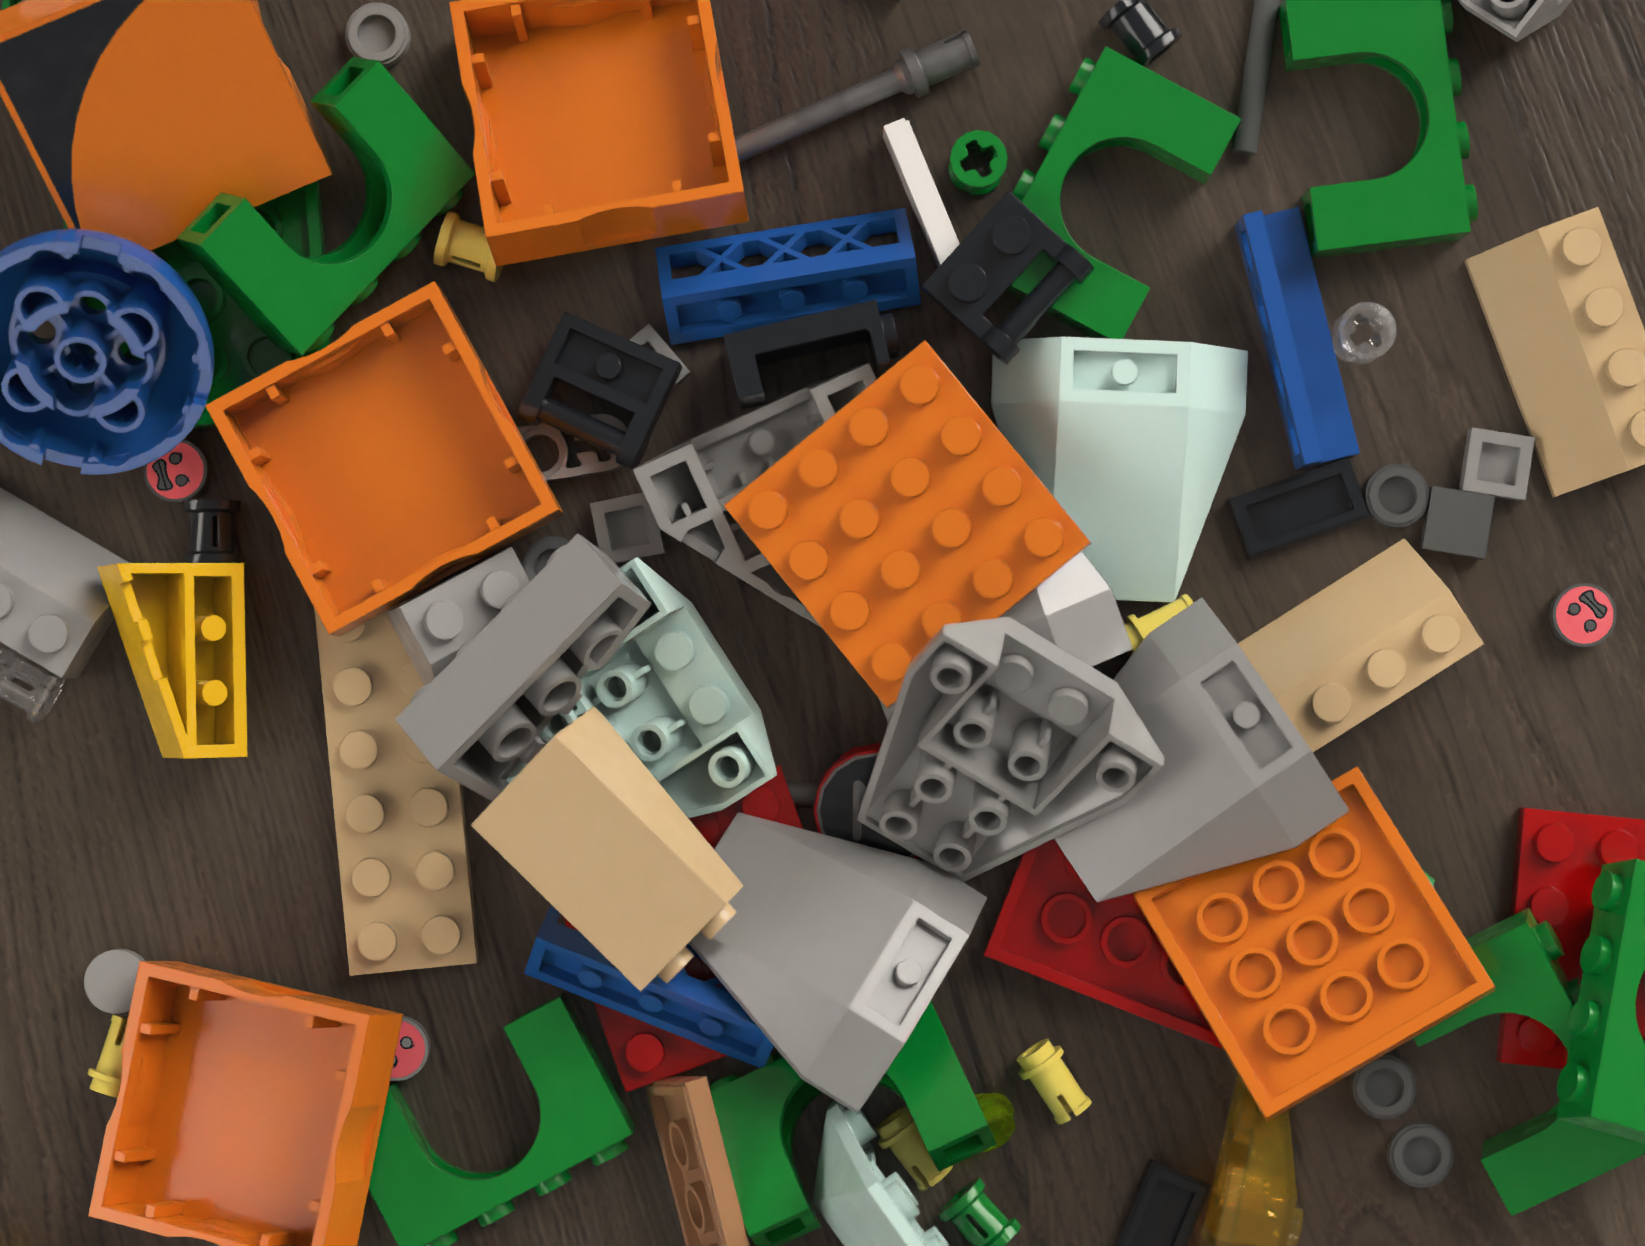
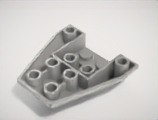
M1200 598L1150 632L1113 679L1119 684L1163 754V767L1125 805L1056 837L1054 840L1096 902L1099 903L1296 848L1350 812L1305 740L1237 642L1205 600Z
M1010 617L947 624L937 632L907 667L856 820L932 865L948 872L960 881L965 882L1125 805L1163 767L1164 756L1119 684Z
M738 812L714 849L744 885L728 902L737 913L710 940L702 932H699L689 944L799 1077L857 1114L907 1041L970 936L987 897L929 862Z

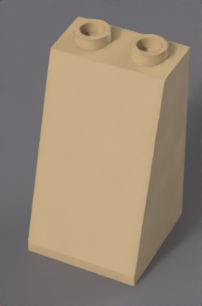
M594 706L554 735L471 824L495 850L640 992L657 975L667 984L694 957L685 946L699 932H702L710 940L737 913L728 902L744 885L604 715Z

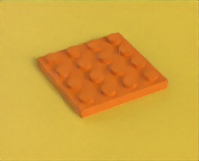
M926 340L724 505L887 708H890L896 702L909 663L944 625L1001 618L1091 544L1089 539Z
M1358 766L1331 781L1350 812L1298 847L1138 891L1133 894L1136 903L1266 1122L1495 991L1494 983Z

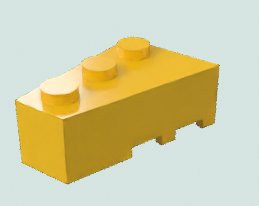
M116 563L97 566L162 757L183 759L247 757L244 563Z

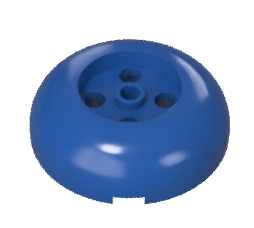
M60 229L42 232L23 238L0 251V443L14 453L39 465H42L45 459L62 465L81 468L80 474L88 475L113 474L142 467L161 458L180 444L192 431L205 408L213 380L214 346L206 315L190 286L179 273L145 247L126 238L95 230ZM82 297L97 298L106 307L102 309L90 308L84 303ZM45 321L53 324L56 330V334L48 339L37 337L32 333ZM126 341L131 354L141 359L127 357L123 354L120 344Z

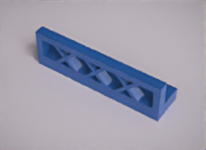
M1296 207L1263 215L1262 210L1243 214L1234 226L1294 469L1298 470L1358 455L1360 451L1300 209Z
M905 208L655 248L661 296L671 345L724 337L723 335L875 299L877 300L879 311L921 305L916 257ZM896 232L898 243L875 247L863 243L870 236ZM824 244L832 248L828 253L820 256L808 257L801 254L807 246ZM761 254L769 258L763 265L745 267L738 264L745 256ZM696 264L706 268L700 275L673 279L671 269Z
M552 904L550 905L535 939L524 974L755 1067H765L774 1045L717 977L701 981L689 976L683 967L667 984L657 975L640 992L579 931L559 924L558 921L562 914ZM688 943L685 947L694 955L693 958L701 959Z

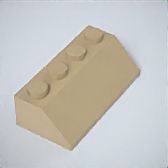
M1599 207L1541 227L1464 261L1527 431L1529 436L1535 437L1534 449L1552 497L1645 465V329Z
M1405 538L1237 643L1312 752H1315L1484 645L1450 589Z

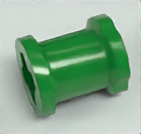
M982 130L967 132L957 139L951 149L948 166L950 180L957 190L979 197L989 194L996 189L1007 166L1008 156L1005 145L994 134ZM974 150L979 158L990 155L992 160L988 166L987 176L981 177L976 169L964 171L963 167L967 162L968 151Z
M980 1177L973 1179L961 1188L938 1211L937 1217L943 1223L950 1221L972 1246H1005L1022 1227L1016 1218L1007 1219L983 1192L985 1183Z

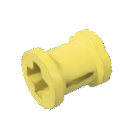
M448 211L439 232L433 263L445 266L449 262L483 272L487 281L496 283L503 266L496 267L486 239L484 226L461 220L460 213Z

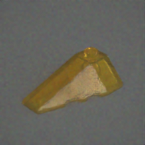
M1237 1073L1201 1236L1209 1246H1296L1302 1229L1304 1211L1301 1208L1295 1207L1297 1190L1289 1110L1266 1122Z

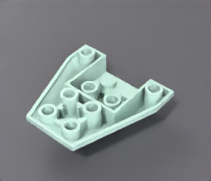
M1045 337L1022 339L1017 344L1020 348L1019 353L1008 365L992 355L991 408L997 428L1089 539L1091 544L1083 550V553L1110 585L1117 601L1174 602L1246 415L1248 351L1181 341Z
M638 557L634 558L620 567V569L647 598L651 605L602 669H588L581 679L582 687L580 693L582 697L570 713L554 715L539 737L547 744L554 735L594 706L604 715L688 818L722 811L777 776L761 709L693 603ZM520 760L506 781L510 784L527 764Z
M836 1100L827 1104L812 1202L843 1246H950L935 1226L924 1232L914 1217L920 1214L916 1207L918 1202L901 1177L894 1172L885 1178L876 1165L875 1149L869 1141L878 1134L860 1109L856 1114L850 1109L846 1110Z

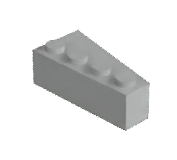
M577 534L568 544L558 548L550 556L547 565L521 591L513 594L506 600L501 612L476 637L468 640L460 647L456 657L431 683L424 685L413 695L410 704L395 720L438 772L493 802L509 785L506 779L521 760L523 763L528 764L546 745L539 735L552 717L558 713L569 714L582 697L580 693L582 687L581 679L588 669H602L651 603L606 553L580 534Z

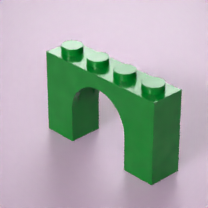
M1283 0L1279 6L1278 20L1285 72L1345 64H1365L1380 68L1394 76L1407 89L1414 101L1419 119V134L1415 150L1405 167L1399 171L1378 179L1310 187L1302 195L1306 236L1312 259L1458 241L1471 232L1470 223L1477 222L1478 202L1474 185H1465L1462 160L1469 158L1470 141L1465 121H1456L1453 97L1461 95L1462 82L1457 58L1448 59L1445 34H1451L1453 31L1451 1Z
M1105 46L1097 62L1087 57L1084 59L1068 89L1069 92L1078 96L1067 118L1055 113L1038 147L1048 152L1037 174L1025 169L1012 194L1067 244L1079 251L1094 267V271L1082 284L1075 281L1046 314L1090 338L1123 339L1150 287L1094 258L1076 244L1068 233L1061 214L1060 193L1063 180L1069 171L1086 156L1099 150L1122 147L1142 151L1205 185L1241 118ZM1041 252L1006 290V293L1022 301L1056 264Z
M352 57L309 101L355 154L365 178L366 199L364 210L357 227L344 243L326 254L304 258L284 242L246 198L226 193H220L176 238L277 348L301 356L306 351L309 352L317 349L329 339L334 331L335 326L333 323L349 306L361 303L375 290L378 284L376 277L392 261L405 257L417 246L421 239L419 232L435 215L439 216L446 213L460 201L464 193L462 187L475 175L471 167L379 60Z
M1631 859L1603 864L1601 874L1597 877L1592 889V904L1595 908L1590 936L1584 943L1580 956L1583 975L1578 1001L1574 1004L1569 1017V1031L1572 1036L1567 1063L1562 1069L1557 1083V1095L1560 1099L1557 1119L1645 1144V1042L1639 1031L1636 1019V993L1645 971V861Z
M1527 908L1466 938L1494 983L1495 991L1413 1038L1417 1046L1420 1047L1483 1016L1496 1013H1515L1531 1017L1546 1025L1560 1038L1569 1052L1572 1036L1569 1031V1017L1574 1004L1578 1001L1581 980L1579 977L1568 980L1557 958L1565 954L1550 923L1545 920L1538 924L1530 909ZM1559 1100L1548 1111L1483 1141L1481 1162L1512 1217L1645 1155V1144L1557 1119Z
M565 992L513 1019L503 1027L536 1090L540 1104V1126L536 1140L530 1151L514 1164L490 1172L468 1171L450 1164L430 1146L397 1082L389 1086L369 1191L398 1246H450L459 1240L455 1232L456 1228L475 1218L478 1219L481 1227L487 1226L516 1209L511 1200L512 1198L531 1188L535 1189L538 1197L543 1196L572 1179L568 1171L570 1167L589 1157L593 1164L598 1166L629 1149L625 1138L633 1134L636 1126Z
M930 1001L907 1041L878 1084L896 1093L907 1104L930 1157L938 1171H941L997 1145V1142L939 1016ZM779 1052L768 1058L765 1067L742 1077L731 1075L712 1083L709 1088L743 1222L749 1237L755 1245L781 1246L821 1227L795 1166L792 1144L794 1131L801 1114L810 1102L822 1092L802 1080Z

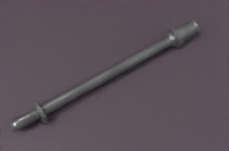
M963 28L958 33L915 52L911 47L898 52L899 59L894 61L892 69L735 137L739 163L897 93L904 92L909 95L915 93L917 98L930 93L929 86L972 67L981 66L979 56L969 33Z

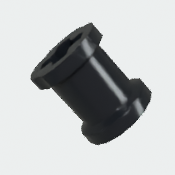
M1120 0L1098 22L1104 30L1111 28L1134 56L1133 61L1144 67L1157 60L1182 37L1177 28L1169 29L1147 0Z
M227 499L183 500V510L190 513V552L183 555V563H241V555L235 552V513L241 511V501ZM212 521H213V547H212Z

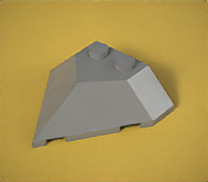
M870 363L859 365L798 388L690 437L633 469L655 520L662 531L713 560L717 565L818 626L820 624L724 505L877 379Z

